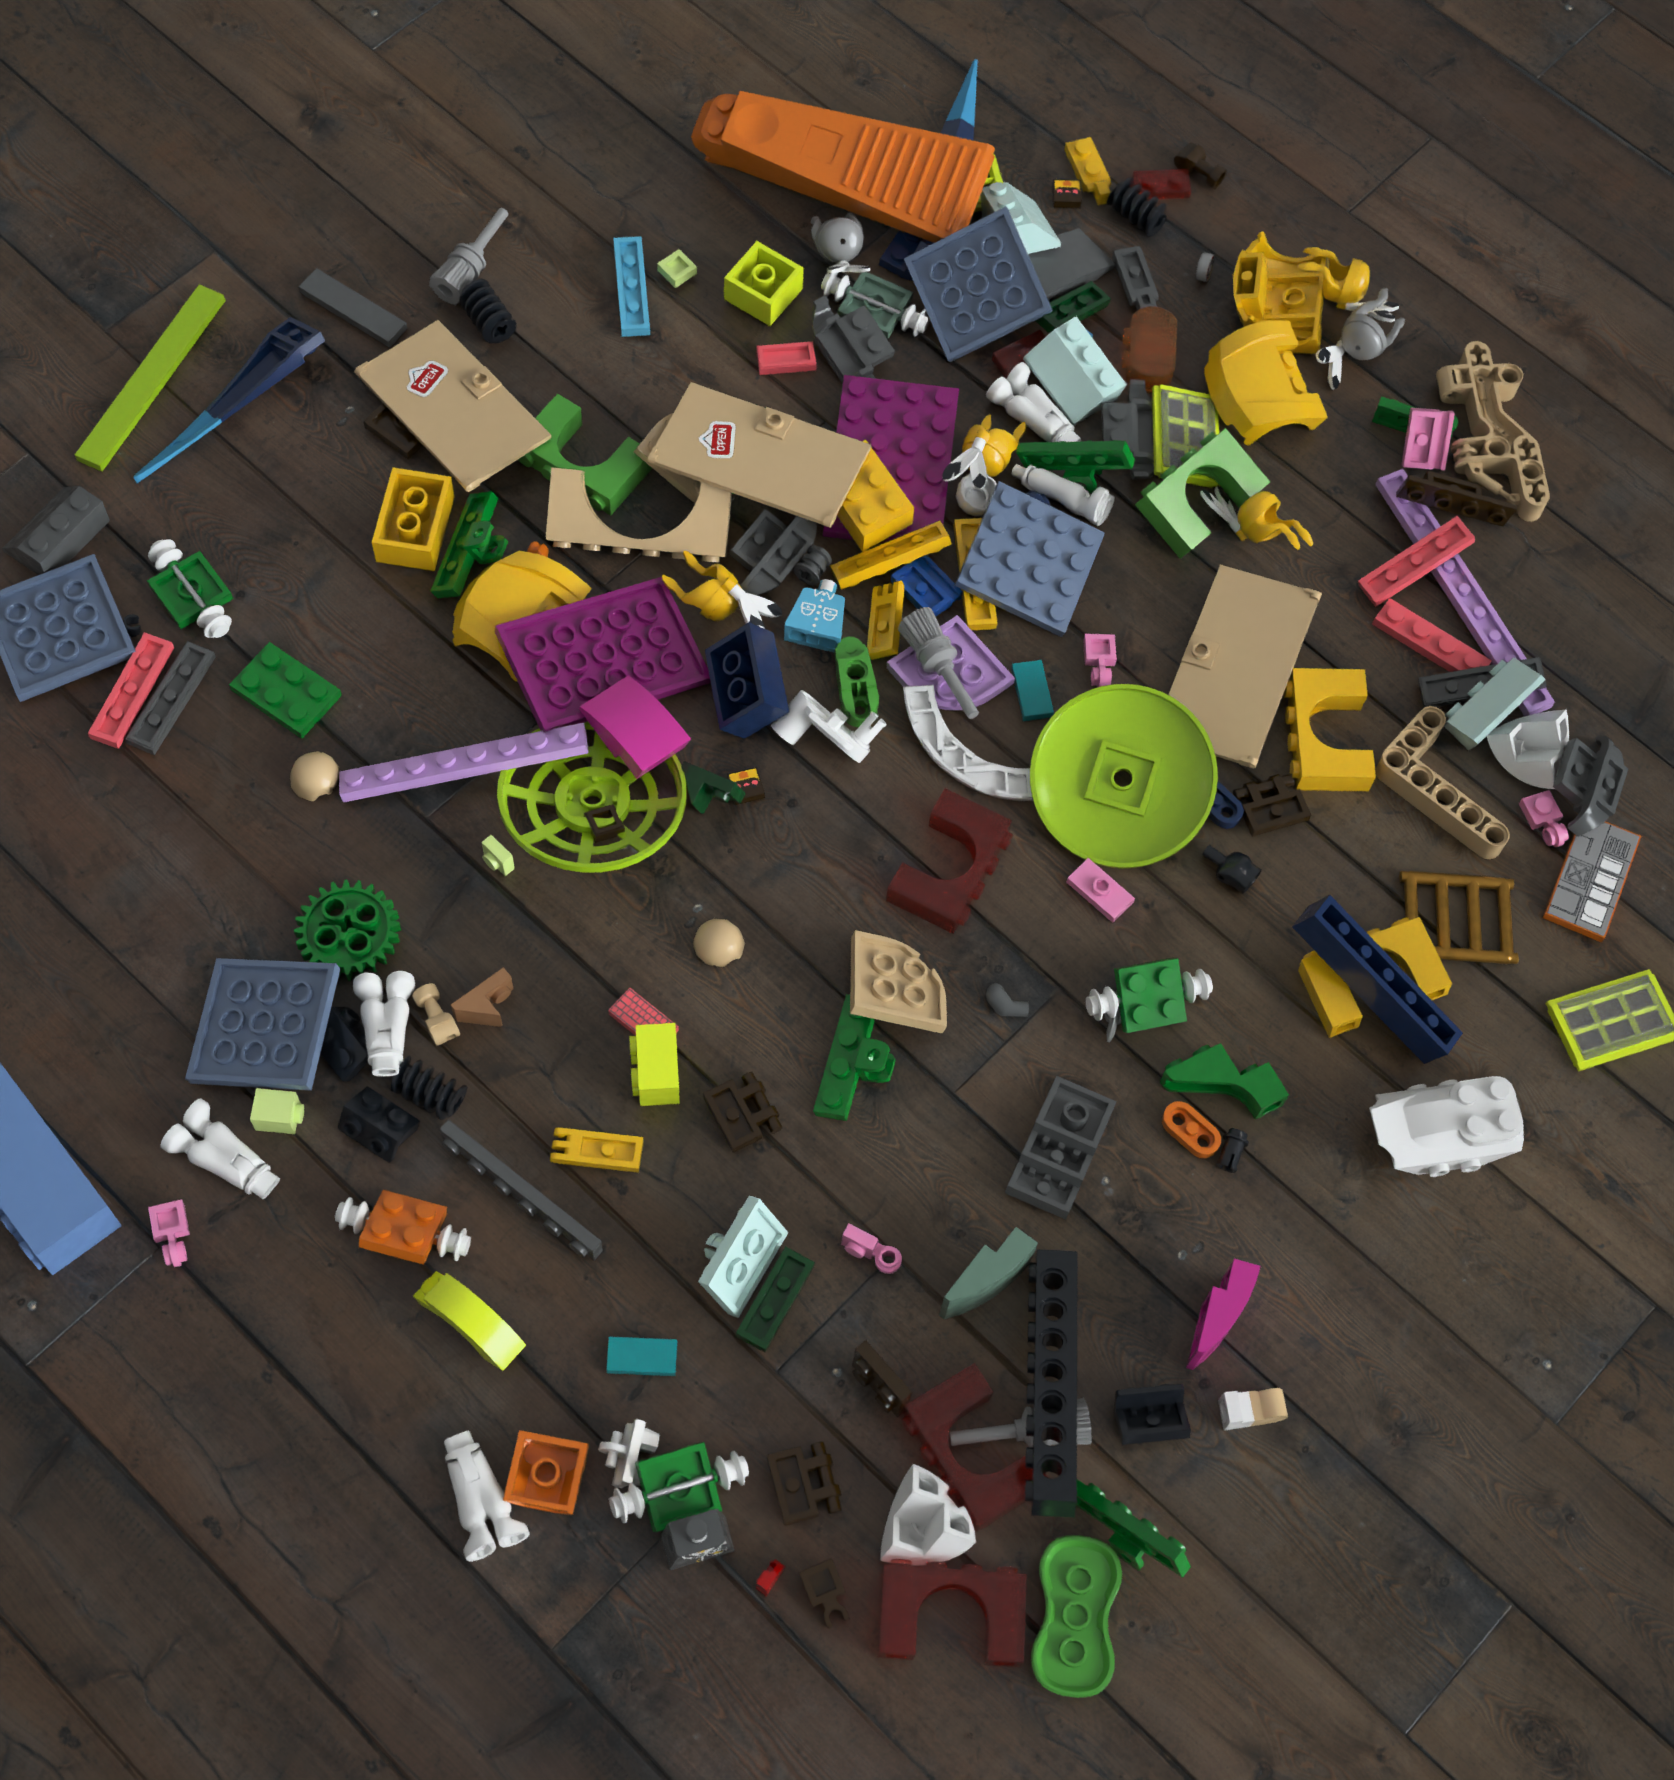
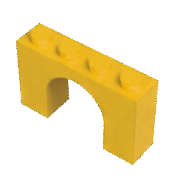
M1293 668L1283 696L1288 698L1289 705L1285 711V722L1291 728L1287 747L1288 751L1293 752L1290 774L1295 779L1296 789L1311 791H1369L1376 778L1373 750L1331 748L1317 739L1311 730L1309 718L1314 714L1326 710L1361 711L1368 696L1365 669Z
M1420 917L1412 920L1402 918L1394 922L1390 928L1381 931L1379 928L1366 932L1431 1000L1448 995L1452 982ZM1315 950L1307 953L1300 962L1298 972L1328 1037L1331 1038L1358 1028L1363 1016L1349 986Z

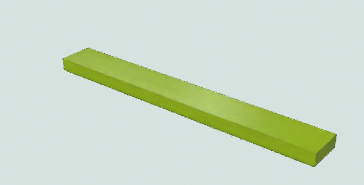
M200 284L197 286L75 453L77 461L103 472L225 303L223 294Z

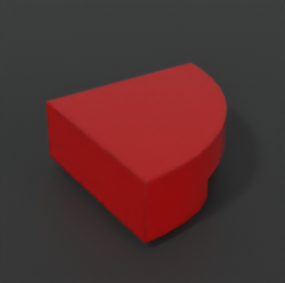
M777 1559L772 1560L768 1568L757 1579L756 1590L767 1596L786 1566Z

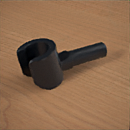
M135 614L124 617L123 622L129 636H138L141 633V626L130 627L129 625L138 624L139 617Z

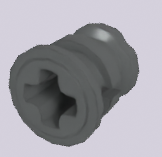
M812 545L807 551L808 554L803 556L800 563H796L793 570L802 582L816 586L820 582V577L826 571V567H829L832 559L825 549Z

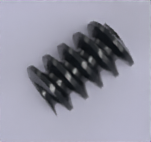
M1129 177L1112 190L1106 203L1112 206L1116 212H1121L1124 218H1129L1130 223L1137 224L1139 230H1146L1145 233L1148 237H1152L1160 231L1166 221L1167 216L1164 212L1166 211L1167 204L1162 203L1156 207L1159 201L1158 197L1154 196L1148 201L1150 191L1145 190L1140 194L1142 185L1136 184L1131 188L1134 179Z
M477 279L463 289L459 297V303L482 334L484 340L496 344L509 339L516 330L517 323L515 319H512L505 305L501 303L500 298L495 295L488 281Z
M411 1056L405 1058L399 1066V1073L392 1078L391 1091L395 1094L402 1093V1097L407 1101L413 1099L415 1106H424L428 1113L436 1112V1117L440 1120L455 1114L465 1098L468 1087L462 1085L456 1091L454 1090L457 1082L456 1079H451L445 1085L443 1084L445 1073L441 1072L433 1078V1066H429L422 1072V1060H417L412 1066L410 1065Z

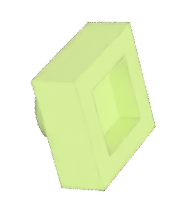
M678 249L657 263V271L676 288L697 274V266Z
M492 835L482 841L484 852L482 858L493 871L498 869L504 876H507L515 869L512 854Z

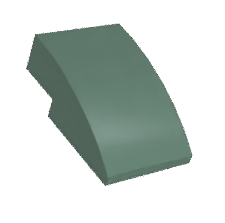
M1015 1227L997 1252L984 1245L945 1295L939 1316L943 1319L958 1316L994 1298L1026 1269L1033 1258L1038 1242Z

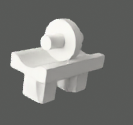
M635 1419L634 1423H627L625 1425L624 1434L613 1431L611 1442H600L599 1451L607 1454L605 1466L609 1468L616 1467L612 1486L623 1488L630 1483L641 1486L635 1462L638 1460L639 1451L650 1454L655 1453L660 1434L645 1428V1421Z

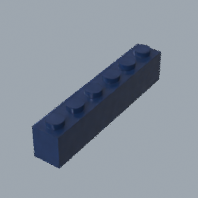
M1331 895L1309 905L1292 926L1424 1064L1448 1055L1463 1032Z

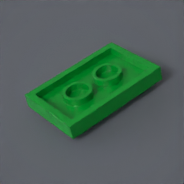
M271 642L229 684L232 692L301 739L342 696L339 688Z

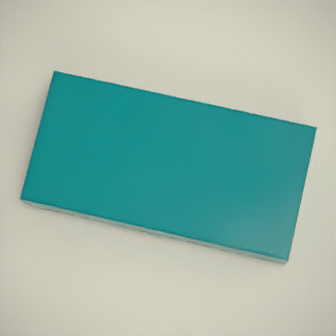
M1042 660L1012 664L1011 671L1015 678L1014 684L1023 721L1051 718L1054 715V710Z
M609 1337L606 1371L610 1374L676 1376L677 1339Z

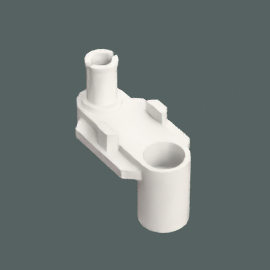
M800 690L788 704L789 713L775 720L771 727L785 741L794 745L813 724L848 756L861 763L870 752L869 743L887 724L881 718L874 727H871V724L878 717L876 713L871 711L870 715L855 732L851 731L844 725L848 717L840 709L836 708L834 712L830 713L811 695Z

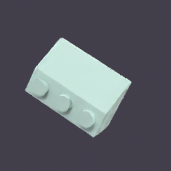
M996 182L990 186L983 187L981 192L982 218L1007 207L1028 254L1061 247L1060 240L1034 200L1008 182Z
M1077 317L1054 329L1023 358L1073 426L1100 411L1103 402L1113 403L1116 401L1127 385Z
M1512 658L1508 663L1502 659L1489 672L1493 677L1485 685L1479 681L1467 693L1471 698L1463 706L1457 702L1445 714L1448 720L1444 727L1469 751L1478 745L1546 679L1516 658Z

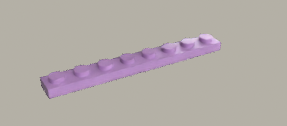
M584 723L554 728L547 732L539 731L340 771L339 794L344 803L588 754L586 728Z

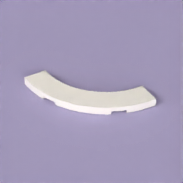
M934 685L903 687L905 707L914 733L924 750L943 771L963 785L985 795L1007 800L1033 801L1030 787V768L1006 767L993 762L990 763L976 756L954 737L947 728L938 709Z

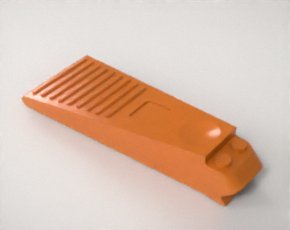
M740 91L738 95L722 94L706 101L691 136L693 145L706 155L705 160L707 162L734 168L933 243L969 226L995 158L993 155L995 148L987 143Z

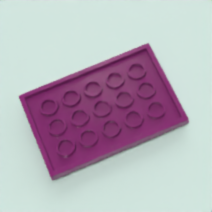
M844 375L836 433L859 441L866 439L914 506L913 524L880 543L884 544L937 521H941L942 524L944 523L948 481H944L942 476L945 468L951 463L959 388ZM838 516L831 528L824 526L823 537L854 540Z
M662 577L496 625L494 631L536 722L543 732L554 728L588 722L578 708L628 675L647 689L657 700L711 682L708 667L670 590L662 581Z

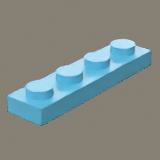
M642 236L614 238L622 337L650 335Z

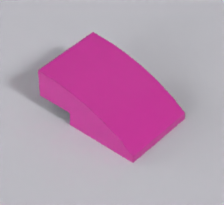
M629 675L578 708L615 758L620 756L636 779L685 748L691 740L669 711L647 689Z
M1234 1258L1222 1277L1220 1288L1212 1287L1201 1305L1186 1368L1193 1370L1200 1365L1228 1334L1251 1296L1261 1266Z

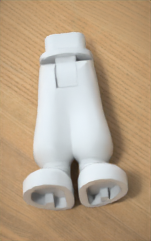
M1024 362L1017 364L1009 373L1007 379L1005 377L998 378L988 389L986 398L990 402L1004 406L1006 412L1011 417L1021 423L1025 422L1029 428L1045 441H1081V438L1074 432L1075 427L1052 403L1046 393L1036 384H1027L1030 368Z
M1016 464L1012 470V475L1020 479L1022 485L1027 489L1036 491L1040 495L1044 494L1047 498L1057 501L1074 514L1085 517L1096 526H1100L1106 520L1112 509L1115 497L1109 494L1108 489L1098 487L1090 496L1089 492L1082 485L1064 479L1045 469L1036 468L1032 465L1025 468Z
M396 971L388 975L386 979L388 1001L385 1004L382 1003L383 983L378 975L362 973L353 980V991L363 1002L360 1015L365 1031L368 1064L372 1066V1074L374 1076L397 1075L399 1073V1065L403 1062L405 1031L409 1016V1005L406 1000L415 990V978L406 971Z
M202 1098L195 1100L187 1109L183 1118L185 1127L178 1123L173 1125L161 1141V1148L166 1152L186 1153L191 1163L216 1174L232 1185L244 1190L248 1195L253 1192L261 1199H265L280 1180L279 1177L270 1172L271 1167L240 1141L227 1126L219 1121L214 1123L210 1121V1106ZM188 1130L201 1136L204 1140L198 1141Z
M465 1431L446 1439L444 1445L448 1454L444 1458L448 1463L447 1466L456 1497L461 1526L470 1533V1537L463 1550L466 1560L477 1561L495 1551L496 1545L487 1528V1519L492 1520L495 1534L501 1547H510L525 1540L530 1534L527 1525L510 1518L511 1503L503 1501L505 1492L495 1478L480 1448V1444L474 1443L470 1431Z

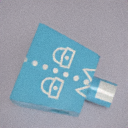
M823 579L820 581L818 590L808 587L802 590L785 622L784 641L835 653V648L842 638L845 598L835 594L837 584L834 581Z

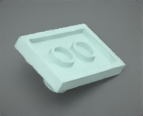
M749 1195L725 1236L719 1233L710 1235L706 1244L716 1247V1250L704 1248L705 1255L710 1259V1262L705 1267L698 1282L728 1315L737 1318L740 1317L788 1234V1231L759 1198Z

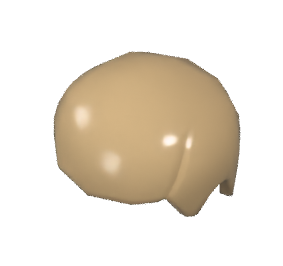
M316 751L304 754L295 761L290 774L291 788L298 797L309 801H315L324 794L330 795L339 782V766L331 756L324 752Z
M711 919L697 929L693 945L696 955L705 964L725 967L731 961L741 958L745 942L739 928L729 920Z

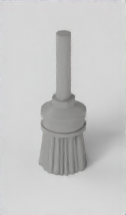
M504 208L497 210L474 243L457 244L454 251L449 254L447 261L430 277L429 286L433 288L432 290L440 299L456 306L459 303V297L463 289L469 283L476 280L480 272L485 269L486 261L483 257V249L507 218L508 212Z
M930 607L917 609L902 619L903 621L900 622L898 631L916 652V658L921 662L923 670L927 673L936 672L939 676H943L968 719L975 718L979 711L953 670L954 664L952 661L957 656V650L951 645L949 637L943 635Z
M1084 1397L1077 1399V1445L1092 1443L1089 1411ZM1025 1407L1021 1419H1015L1014 1424L949 1432L951 1446L1016 1438L1017 1442L1024 1441L1028 1447H1033V1437L1026 1436L1027 1415H1033V1408ZM1054 1408L1044 1409L1051 1414L1059 1412ZM1054 1440L1044 1441L1049 1446L1058 1445Z

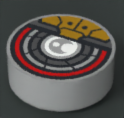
M1202 253L1196 270L1197 280L1208 282L1214 265V254Z

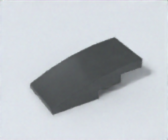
M1080 228L1057 235L1061 247L1028 254L1049 302L1066 295L1090 281H1096L1115 268V263Z
M1056 1076L1005 1193L1066 1220L1117 1101Z

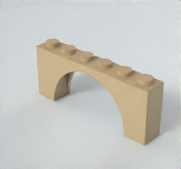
M551 467L546 540L553 541V547L571 548V543H582L583 550L600 551L601 545L613 546V553L630 554V549L634 548L642 549V555L654 557H660V551L672 552V558L685 559L683 551H687L691 554L702 555L701 561L719 563L720 557L727 556L731 492L701 482L695 506L679 526L658 537L635 539L615 532L597 516L586 493L585 471Z

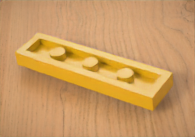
M982 518L954 519L953 528L959 573ZM962 590L965 624L971 630L996 629L998 623L995 605Z
M937 521L830 565L842 590L847 587L856 586L861 581L871 577L883 575L888 570L900 565L912 563L915 559L927 554L939 552L944 547L952 545L941 521Z

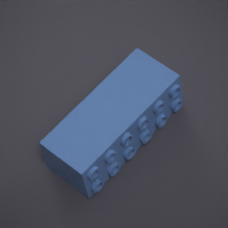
M0 1063V1220L19 1242V1246L27 1257L32 1260L38 1270L46 1267L53 1276L122 1225Z

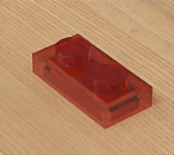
M1188 169L1133 172V187L1136 184H1141L1140 194L1145 190H1149L1150 196L1148 200L1154 196L1158 197V199L1190 198L1191 185Z
M1040 329L994 352L992 360L1007 379L1009 373L1017 364L1024 362L1027 365L1023 360L1024 356L1046 336Z

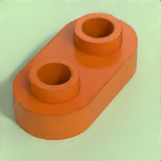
M1176 1101L1166 1107L1162 1115L1164 1129L1190 1153L1198 1158H1210L1218 1151L1221 1145L1220 1132L1192 1106L1182 1101ZM1174 1117H1179V1118H1181L1182 1121H1183V1124H1182V1125H1177V1124H1175V1123L1173 1122V1119H1172V1118H1174ZM1198 1139H1204V1140H1206L1207 1143H1208V1146H1207V1147H1202V1146H1200V1145L1198 1144L1197 1140H1198Z

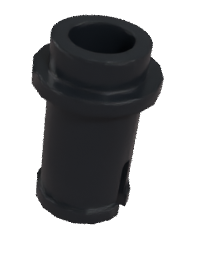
M1230 1128L1228 1133H1224L1223 1139L1225 1142L1219 1160L1216 1163L1218 1168L1223 1169V1166H1226L1224 1171L1236 1173L1243 1148L1249 1144L1247 1133L1235 1128Z

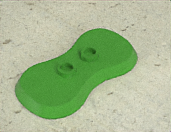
M1063 1536L1055 1539L1046 1547L1040 1560L1039 1573L1046 1600L1044 1622L1032 1647L1031 1664L1036 1679L1049 1691L1068 1697H1090L1103 1691L1114 1673L1115 1657L1108 1632V1617L1111 1605L1120 1588L1122 1568L1116 1552L1105 1542L1087 1536Z

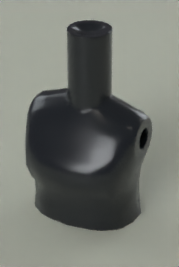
M1208 845L1202 854L1218 866L1216 878L1220 882L1236 888L1242 894L1250 888L1262 871V869L1253 864L1247 855L1241 852H1233L1225 856L1211 845Z

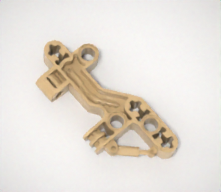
M1480 341L1470 342L1467 344L1459 364L1442 367L1436 372L1441 401L1447 404H1465L1470 430L1474 436L1461 438L1452 443L1450 449L1455 462L1454 469L1459 474H1466L1470 482H1477L1494 495L1500 494L1507 499L1508 503L1517 505L1516 513L1521 519L1529 522L1536 521L1540 518L1550 499L1540 447L1535 438L1503 411L1501 403L1514 398L1523 379V372L1514 364H1493L1490 349L1485 343ZM1486 474H1506L1509 478L1512 494L1504 491V486Z

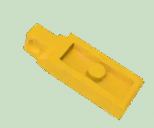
M1088 137L1065 143V153L1077 179L1081 180L1083 192H1092L1098 206L1107 204V199L1111 193L1109 189L1111 181L1092 138Z

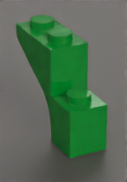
M1221 1043L1213 1047L1209 1045L1202 1046L1192 1054L1193 1057L1185 1061L1179 1058L1166 1065L1160 1080L1163 1088L1169 1092L1230 1095L1242 1102L1255 1120L1282 1107L1289 1096L1269 1062L1259 1067L1257 1064L1250 1065L1239 1073Z

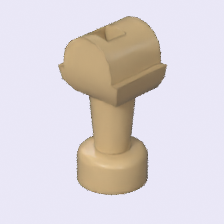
M430 983L417 988L413 992L412 997L418 1007L425 1008L429 1019L425 1020V1024L435 1045L439 1046L460 1036L459 1029L452 1015L443 1012L437 1002L440 998V993L436 985Z

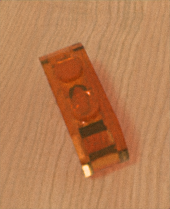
M1153 306L1139 309L1132 315L1130 327H1124L1123 344L1127 345V350H1123L1121 367L1126 368V381L1130 385L1131 379L1145 380V389L1148 394H1152V387L1154 385L1170 386L1176 367L1177 319L1168 310Z

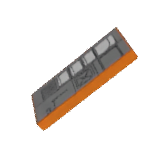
M1606 821L1579 837L1573 833L1542 918L1602 943L1609 929L1641 836Z

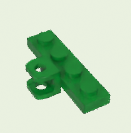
M1119 440L1019 443L1016 450L1025 468L1032 465L1045 470H1065L1064 479L1076 483H1084L1086 486L1083 487L1089 493H1093L1097 488L1094 474L1101 475L1103 469H1132L1135 462L1127 442Z
M492 491L469 494L430 590L436 598L457 597L461 595L474 559L479 564L497 562L503 557L508 540L502 535H491L494 526L490 523V519L499 499ZM498 546L497 549L491 553L493 548Z
M846 994L813 1109L814 1114L818 1117L843 1121L848 1119L859 1077L862 1081L888 1082L891 1079L896 1062L895 1057L889 1053L890 1048L888 1044L880 1040L870 1039L875 1019L850 1014V994Z
M1077 1479L1076 1506L1114 1531V1534L1108 1541L1120 1559L1139 1571L1144 1566L1141 1557L1146 1553L1183 1578L1191 1566L1185 1555L1186 1548L1172 1536L1166 1539L1159 1534L1158 1529L1145 1518L1137 1519L1123 1503L1115 1500L1114 1503L1105 1498V1494L1093 1483L1086 1485Z

